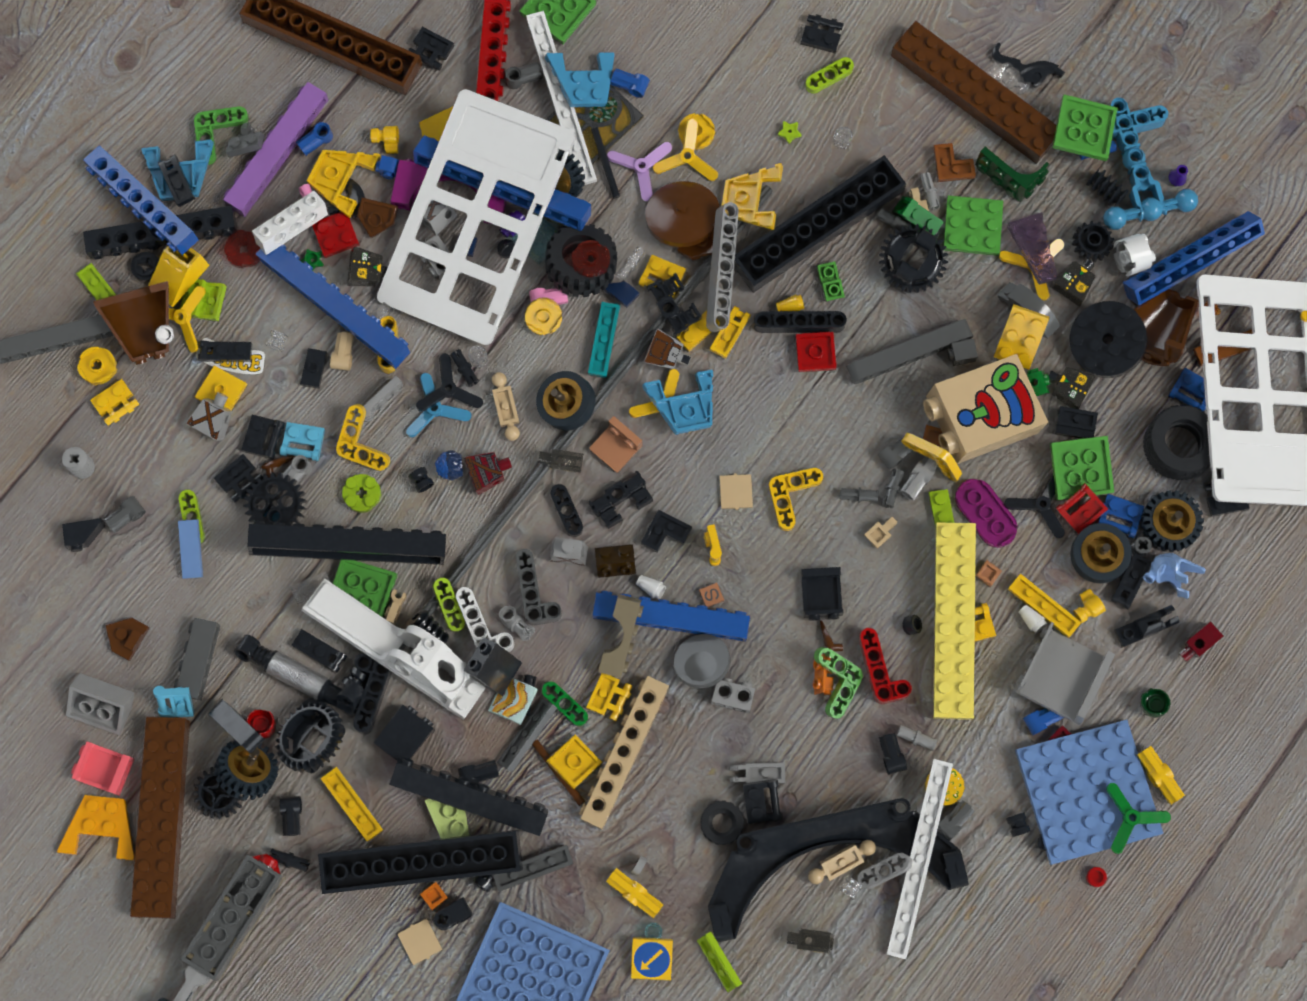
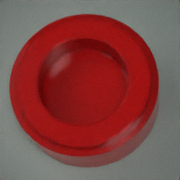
M1093 867L1088 870L1086 880L1090 886L1100 887L1106 883L1107 874L1104 869Z

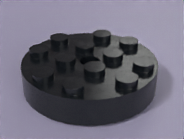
M1102 301L1090 305L1077 316L1071 327L1069 342L1075 360L1085 371L1101 378H1116L1129 373L1141 362L1147 349L1148 336L1145 325L1135 310L1120 302ZM1106 336H1113V341L1110 344L1104 343L1103 339Z

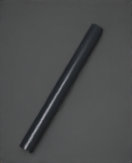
M598 127L592 128L591 132L613 199L619 198V190Z

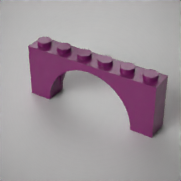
M411 159L399 160L391 204L398 206V209L411 211L428 168L414 163V160ZM441 174L438 181L460 182L443 174ZM467 185L477 194V188ZM491 195L487 206L504 214L507 201Z

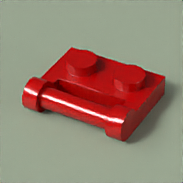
M1086 483L1066 502L1056 507L1078 534L1108 510ZM1088 494L1090 498L1069 515L1067 510L1084 495Z

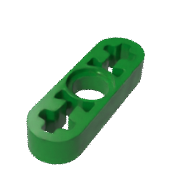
M551 681L543 685V696L556 706L557 710L572 724L581 727L587 723V712L559 685ZM548 686L550 688L554 686V691L558 696L560 692L563 694L558 697L556 703L553 701L556 699L555 696L552 694L547 695L548 691L546 688ZM562 699H568L571 702L568 709L560 708L559 703ZM574 706L577 707L574 709L577 714H584L582 722L580 720L576 722V717L573 713L570 716L567 714L573 710Z

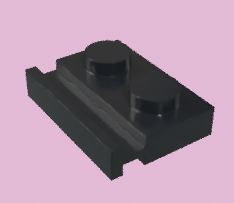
M1060 406L1055 434L1080 439L1094 437L1098 412Z

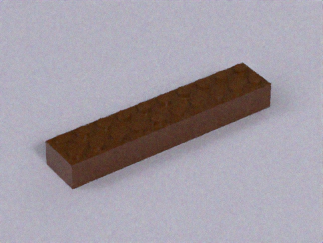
M246 0L239 13L243 23L405 96L422 66L420 55L296 0Z
M916 20L893 46L891 57L1035 164H1038L1052 147L1056 131V124Z
M146 717L130 917L175 919L190 730V721L186 718Z

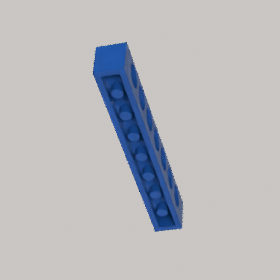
M100 145L83 159L87 165L85 169L92 176H98L97 180L104 187L107 185L109 192L115 198L119 196L121 198L120 202L126 208L131 207L133 209L131 212L138 219L142 217L144 219L143 223L150 230L155 229L157 237L162 241L165 239L168 242V247L173 252L177 250L183 255L199 240L184 222Z
M1247 211L1152 265L1150 269L1142 271L1124 281L1123 285L1127 298L1137 305H1141L1265 234L1261 218Z

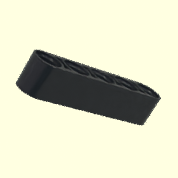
M762 311L755 315L753 326L759 333H839L844 330L847 318L841 311ZM760 319L766 320L767 324L760 325L757 321ZM778 319H783L786 322V324L779 325L776 321ZM797 319H802L805 322V324L798 325L795 321ZM821 319L824 324L817 325L814 320ZM839 319L842 321V324L836 325L833 323V320Z

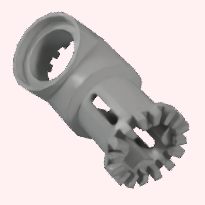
M504 606L499 611V617L503 625L509 628L510 631L520 635L521 640L528 641L532 637L535 628L532 625L526 624L524 619L517 614L514 607ZM506 613H513V616L511 618H503V616Z

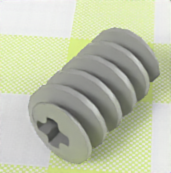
M71 447L63 453L62 463L74 476L79 479H86L93 474L95 469L94 461L84 450L78 447Z

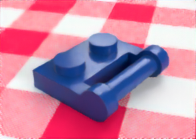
M1184 368L1168 396L1172 399L1176 398L1188 406H1195L1198 409L1200 408L1201 411H1205L1204 378ZM1179 388L1202 400V403L1200 404L1179 392Z
M1107 494L1104 505L1108 510L1099 517L1097 524L1113 525L1123 533L1128 534V537L1134 539L1144 506ZM1108 515L1131 523V527L1108 520L1106 516Z

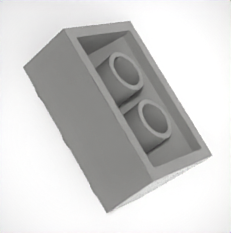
M80 673L69 687L66 716L121 735L133 706L134 692Z

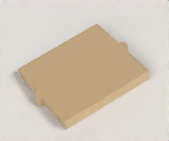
M734 473V475L720 476L721 509L739 510V508H753L751 474L737 475Z
M427 918L415 925L411 924L410 928L398 933L413 966L425 959L429 960L430 956L443 950Z

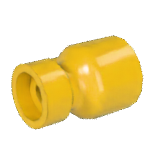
M385 126L382 130L371 128L370 136L372 143L383 141L387 154L399 153L398 126Z
M1089 588L1079 594L1084 606L1073 610V613L1079 621L1084 623L1088 620V617L1095 618L1104 613L1106 609L1100 598L1094 595Z

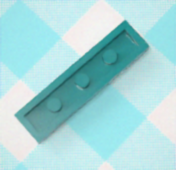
M601 303L588 375L607 378L620 305Z

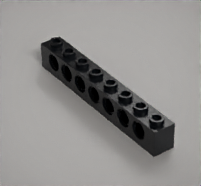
M232 206L176 215L194 232L198 239L211 240L216 236L229 237L233 233H238L235 211ZM143 221L83 232L86 254L90 259L95 260L109 255L120 256L126 252L138 253L143 249L155 250L160 246L167 245L168 242L165 239L163 241L160 240L155 234L156 230H150ZM215 222H221L219 226L213 227ZM202 225L199 230H194L195 226ZM146 234L145 239L139 240L141 235ZM123 238H128L125 243H120ZM109 241L107 246H102L103 242Z

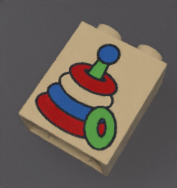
M1017 354L936 383L926 395L927 399L923 401L928 419L932 422L937 420L941 428L942 434L939 435L941 448L953 455L957 464L1036 435L1048 424V420Z

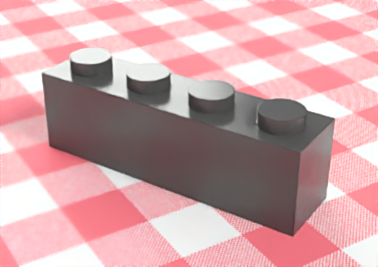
M194 618V622H191L189 625L188 633L190 637L189 641H186L183 651L185 656L184 660L180 661L179 679L175 680L174 688L189 687L191 699L202 701L221 625L217 622Z

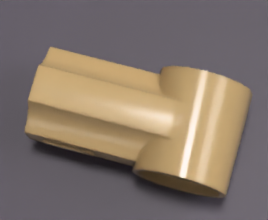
M348 332L337 333L335 350L332 352L330 360L331 369L351 370V352L354 341L352 334Z

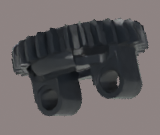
M909 224L908 230L901 226V232L895 229V236L889 234L888 237L891 240L885 239L883 241L887 247L881 246L880 248L885 252L879 254V257L884 258V260L879 261V264H884V267L881 268V271H887L884 278L890 277L891 279L888 283L891 284L894 281L896 283L895 289L900 285L902 286V292L905 288H908V293H911L912 288H915L916 293H919V288H922L923 292H925L926 285L929 288H933L932 281L936 284L939 283L936 277L943 278V274L940 271L947 270L942 266L943 264H948L947 260H943L944 257L948 256V253H943V250L947 247L940 246L944 240L937 241L939 234L933 235V229L926 231V226L924 225L920 230L918 224H916L915 229H912L911 224ZM910 244L928 254L919 270L901 260ZM888 256L892 258V264L894 267L892 272L890 271L891 265ZM923 278H926V279H927V281H925V282H924V280H923V281H920V282H914V285L912 284V282H913L914 280H920V279H923Z
M309 702L308 706L302 704V709L296 707L295 713L290 712L291 717L289 719L284 718L286 723L280 725L282 731L277 732L280 737L275 739L279 743L275 747L279 750L277 754L280 760L288 768L295 772L298 770L300 773H303L305 770L307 773L312 774L320 766L323 768L325 761L329 763L331 756H336L334 751L340 750L337 745L343 742L341 739L346 731L341 724L343 720L338 717L339 714L332 707L324 703L316 702L314 704ZM315 712L321 715L319 718L307 720L304 717L315 715ZM316 728L327 737L313 754L302 745ZM287 737L293 740L292 753L286 750L289 749V739Z

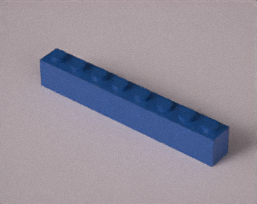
M609 591L596 593L593 619L620 623L613 617L618 596L612 595V592ZM621 594V595H625V596L631 597V595H629V594ZM639 597L641 600L640 606H644L641 618L637 617L635 624L639 626L697 635L709 634L718 638L744 642L747 640L750 616L746 615V612L735 611L734 614L728 613L726 609L716 608L715 611L708 610L707 606L697 605L695 608L689 607V604L678 602L675 605L670 604L668 600L659 599L658 602L650 601L651 598Z

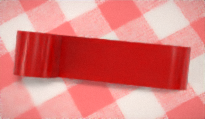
M872 628L863 629L859 636V644L875 701L879 704H887L907 698L912 690L911 684L907 680L890 682L877 632ZM866 634H868L869 637H871V636L873 637V638L871 639V641H870V644H871V647H870V648H868V646H869L868 640H867V639H864V637H865ZM870 652L876 653L878 660L871 661L868 654ZM880 671L883 674V679H875L873 672ZM897 686H905L907 693L900 694L897 691ZM878 691H887L888 698H880L878 695Z

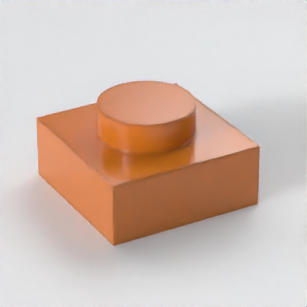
M437 882L420 894L431 910H434L448 899Z

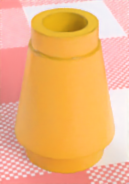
M795 294L776 303L778 311H800L805 309L802 295Z

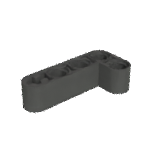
M528 549L519 550L516 554V562L527 622L531 625H541L559 621L562 617V610L558 603L548 602L541 604L532 552ZM524 555H526L528 558V567L526 568L522 560ZM525 574H532L533 579L530 582H525L523 576ZM530 592L536 594V598L532 601L526 599V595ZM556 608L558 614L556 616H549V609ZM532 611L539 613V617L535 620L529 618V614Z

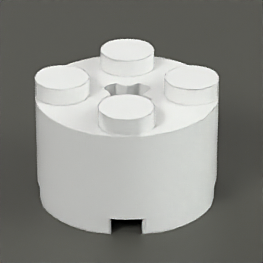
M1134 234L1114 242L1113 248H1116L1117 252L1114 254V259L1121 273H1127L1125 276H1131L1150 269L1152 262L1156 259L1154 252L1150 250L1148 238L1145 234Z

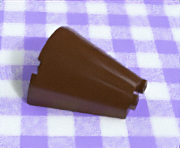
M168 281L93 301L94 306L132 362L138 365L147 362L146 358L152 356L154 360L166 357L165 353L169 352V343H158L154 338V331L161 325L169 326Z
M1168 289L1134 309L1141 317L1148 336L1147 349L1142 361L1155 366H1169L1170 363H1176L1180 359L1197 309L1198 299L1190 296L1182 298L1177 291Z

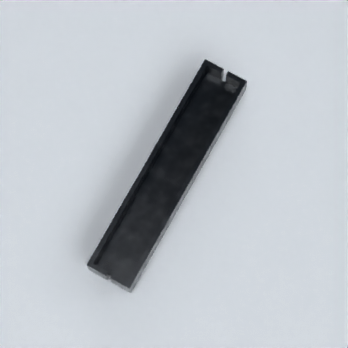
M255 521L253 524H249L247 548L249 555L444 565L446 534H442V531L437 530L430 531V533H422L423 531L413 529L411 532H403V529L398 528L391 529V531H383V528L374 527L372 530H364L360 526L344 529V526L340 525L325 528L324 525L315 524L313 527H305L301 523L285 526V523L281 522L265 525V522Z

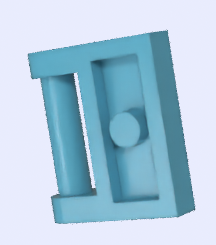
M287 422L280 455H303L306 458H312L313 461H319L325 429ZM293 443L312 446L314 450L291 448L289 445Z
M156 686L153 689L154 697L157 698L158 714L160 717L194 716L189 687L165 689L163 686ZM166 698L170 699L172 708H169L166 705Z

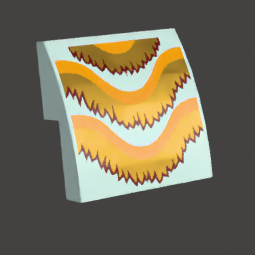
M512 679L503 696L496 693L488 711L521 725L538 689L519 680Z

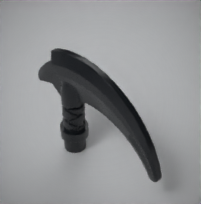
M350 178L345 187L348 190L349 198L357 202L353 212V218H356L361 197L365 198V195L359 184ZM334 205L328 207L330 214H336L340 211Z

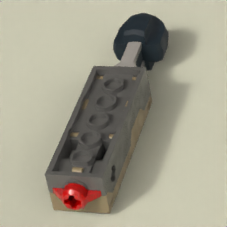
M248 854L246 855L180 960L189 966L185 970L186 981L173 1001H190L196 989L207 984L210 978L220 982L286 878L281 875L276 859L268 854L253 857ZM165 998L158 999V1001H170Z

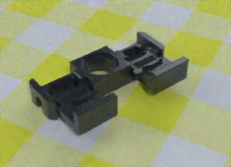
M676 273L665 281L658 280L648 285V292L651 291L657 300L656 306L664 320H668L674 329V337L680 336L681 332H687L690 325L702 320V316L694 303H691L689 310L685 312L682 310L680 313L672 296L678 290L679 292L683 291L684 286ZM671 304L674 309L672 312L666 313L663 310V306Z
M635 471L636 475L624 483L620 480L604 490L605 494L595 501L591 502L589 500L591 509L597 517L600 516L608 529L623 521L620 513L617 514L615 512V506L630 498V494L631 498L636 499L638 510L653 502L652 496L646 489V482L638 471ZM614 490H621L623 495L620 498H614L612 496Z

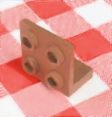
M613 416L609 420V427L589 449L613 471L618 473L642 447V440Z

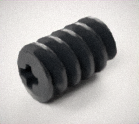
M1097 170L1087 181L1086 185L1090 186L1093 184L1092 191L1099 189L1097 195L1101 196L1104 194L1103 200L1110 199L1108 205L1115 204L1114 207H1117L1126 197L1129 190L1127 189L1122 192V184L1116 187L1117 180L1110 182L1111 174L1105 177L1106 170L1101 172Z
M427 610L416 613L407 622V626L414 624L429 632L444 644L448 641L449 634L444 632L442 627H439V623L434 621L432 616H429Z

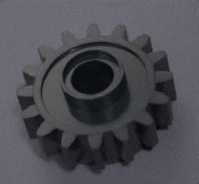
M1090 221L1088 225L1083 223L1082 228L1078 227L1077 233H1074L1072 237L1075 239L1072 245L1077 246L1074 252H1080L1079 258L1085 256V261L1092 258L1093 263L1096 262L1097 258L1102 261L1104 255L1108 257L1110 254L1109 250H1112L1114 246L1111 244L1114 241V238L1110 236L1112 231H1108L1107 225L1102 226L1101 222L1096 224ZM1089 239H1094L1097 244L1091 243Z

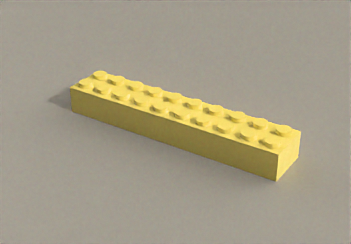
M936 523L933 719H974L976 523Z

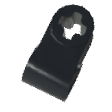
M463 897L437 912L434 916V924L440 930H448L472 917L473 913ZM441 916L449 918L446 920V925L438 924Z

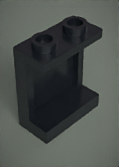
M841 567L801 570L804 618H808L809 621L820 620V617L836 620L839 619V616H843L844 610L842 609L840 582Z
M484 637L464 668V671L485 684V687L503 696L522 662L496 642Z
M402 705L374 743L396 761L398 758L402 759L403 757L412 759L430 734L434 733L435 729L432 727L434 724L426 717L423 720L418 717V711L410 705L407 708Z

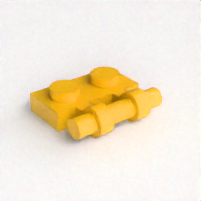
M122 379L90 400L101 416L109 413L110 416L104 419L108 426L113 422L117 423L120 421L119 418L128 412H133L134 408L140 405L136 398L131 402L128 401L134 395ZM123 403L124 406L116 412L113 410Z
M601 673L586 708L602 716L605 715L608 709L612 711L610 719L617 722L619 715H622L624 711L622 708L626 699L630 698L632 685L625 683L623 689L618 687L620 679ZM614 693L619 695L616 705L610 703Z

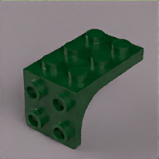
M985 146L980 151L975 165L982 174H987L995 185H1000L1005 189L1008 196L1014 197L1021 202L1024 198L1028 199L1033 194V189L1045 181V176L1049 173L1048 167L1050 164L1046 162L1035 173L1021 174L1013 170Z

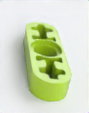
M843 57L810 75L806 79V90L815 94L849 76L853 72V61L848 57ZM842 64L845 66L849 65L848 70L846 68L841 69ZM828 71H831L834 73L835 77L833 79H827L824 76V74ZM811 81H813L814 83L818 82L817 87H815L814 85L810 86Z
M184 490L179 494L182 519L187 520V515L191 512L197 514L196 519H199L200 543H202L205 539L198 498L193 491ZM186 495L193 497V499H190V505L192 507L195 506V508H189L188 503L183 501V499H186Z
M437 578L432 584V589L445 623L451 631H460L465 625V620L451 583L446 578ZM440 581L447 585L444 587L445 593L450 592L451 594L450 596H444L442 599H440V595H443V592L437 589ZM446 599H451L454 602L451 610H446L443 606ZM457 610V614H454L455 619H460L457 628L451 626L453 618L451 615L447 617V613H453Z

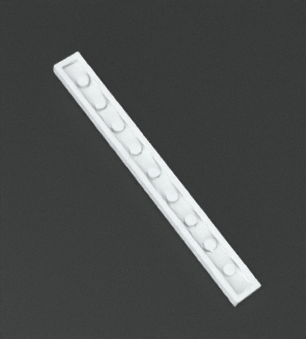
M541 11L526 15L559 125L572 130L576 136L569 156L573 153L575 155L573 158L574 162L577 160L581 162L578 168L583 166L584 171L581 174H585V179L583 180L585 185L597 182L575 109L569 106L559 87L560 83L557 77H554L549 62L547 63L545 60L547 53H557L545 13Z
M933 760L910 855L912 867L906 872L887 955L902 959L907 958L953 767L952 763Z

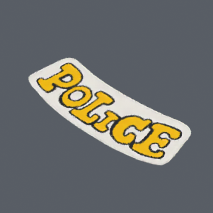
M208 338L203 339L204 341L215 342ZM198 348V351L196 352L197 359L198 354L200 353V348ZM208 349V354H213V349ZM252 350V362L204 363L235 373L260 374L264 368L265 354L259 350Z

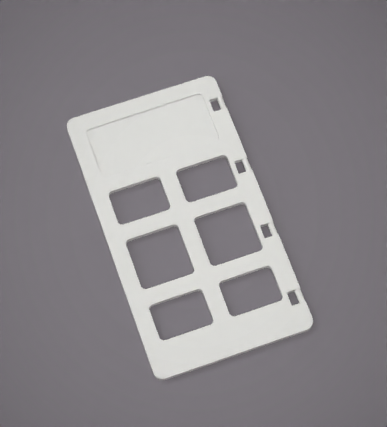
M464 89L460 91L377 293L378 301L480 344H491L538 232L543 215L565 166L568 154L574 144L575 133L568 128L470 90ZM559 149L565 151L561 161L556 160ZM448 160L483 173L484 177L474 200L465 199L437 187L443 168ZM501 180L534 193L535 197L525 220L521 221L488 208L487 205L497 181ZM432 200L467 214L466 221L452 253L416 240L423 216ZM537 204L542 206L538 216L533 214ZM481 221H487L518 234L506 268L501 274L466 259ZM409 253L417 254L446 267L436 293L428 292L399 279ZM514 259L520 260L516 271L511 269ZM460 273L496 286L495 295L486 314L450 300L451 292ZM492 313L497 314L494 325L488 323Z
M1201 275L1197 278L1196 284L1197 296L1199 298L1198 310L1201 350L1203 353L1205 403L1208 417L1207 429L1210 468L1212 470V495L1219 502L1307 506V434L1277 433L1274 428L1273 404L1307 407V392L1273 390L1271 388L1268 350L1302 352L1305 360L1307 383V322L1301 320L1302 338L1271 336L1267 334L1265 308L1298 310L1300 314L1303 311H1307V283ZM1203 297H1208V306H1204ZM1214 304L1249 307L1251 310L1252 334L1218 332L1216 330ZM1218 346L1253 349L1257 389L1221 386ZM1208 354H1212L1213 363H1208ZM1222 401L1256 403L1259 408L1260 432L1226 430L1223 426ZM1212 411H1216L1217 421H1213ZM1216 469H1221L1222 479H1217Z

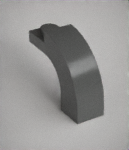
M1009 282L997 294L999 300L1011 306L1015 304L1049 316L1043 337L1048 339L1060 327L1050 308L1020 283L1015 285Z

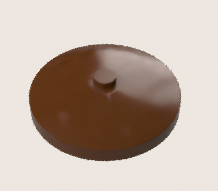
M689 181L673 182L661 187L649 199L645 210L646 224L650 233L663 244L673 247L694 246L705 241L714 233L715 213L719 208V203L716 196L701 184Z

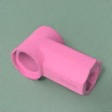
M536 288L529 291L531 301L546 297L554 300L559 305L568 303L567 294L562 293L561 288L559 290L557 288L547 290L545 288Z

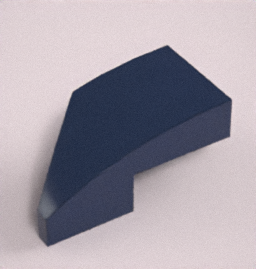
M626 281L609 283L608 287L604 290L626 308L639 296V292Z

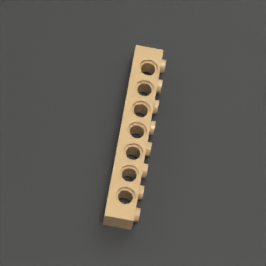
M647 676L646 680H641L638 687L640 693L637 698L633 697L629 706L632 710L629 715L626 714L621 723L624 727L621 733L617 732L613 740L615 746L612 751H608L604 761H607L605 768H600L596 779H598L596 787L592 785L588 793V797H590L587 805L583 804L579 812L582 815L581 821L603 830L666 696L669 685ZM651 694L654 697L653 702L645 703L643 701L644 695ZM637 712H643L646 715L643 721H637L634 718ZM630 729L635 730L637 737L629 739L626 736L627 731ZM621 747H626L629 750V754L626 757L618 755V750ZM618 765L621 771L619 774L613 775L609 771L610 767ZM610 783L612 790L604 793L601 790L602 784ZM599 800L604 803L602 810L596 811L593 809L592 806L595 801Z

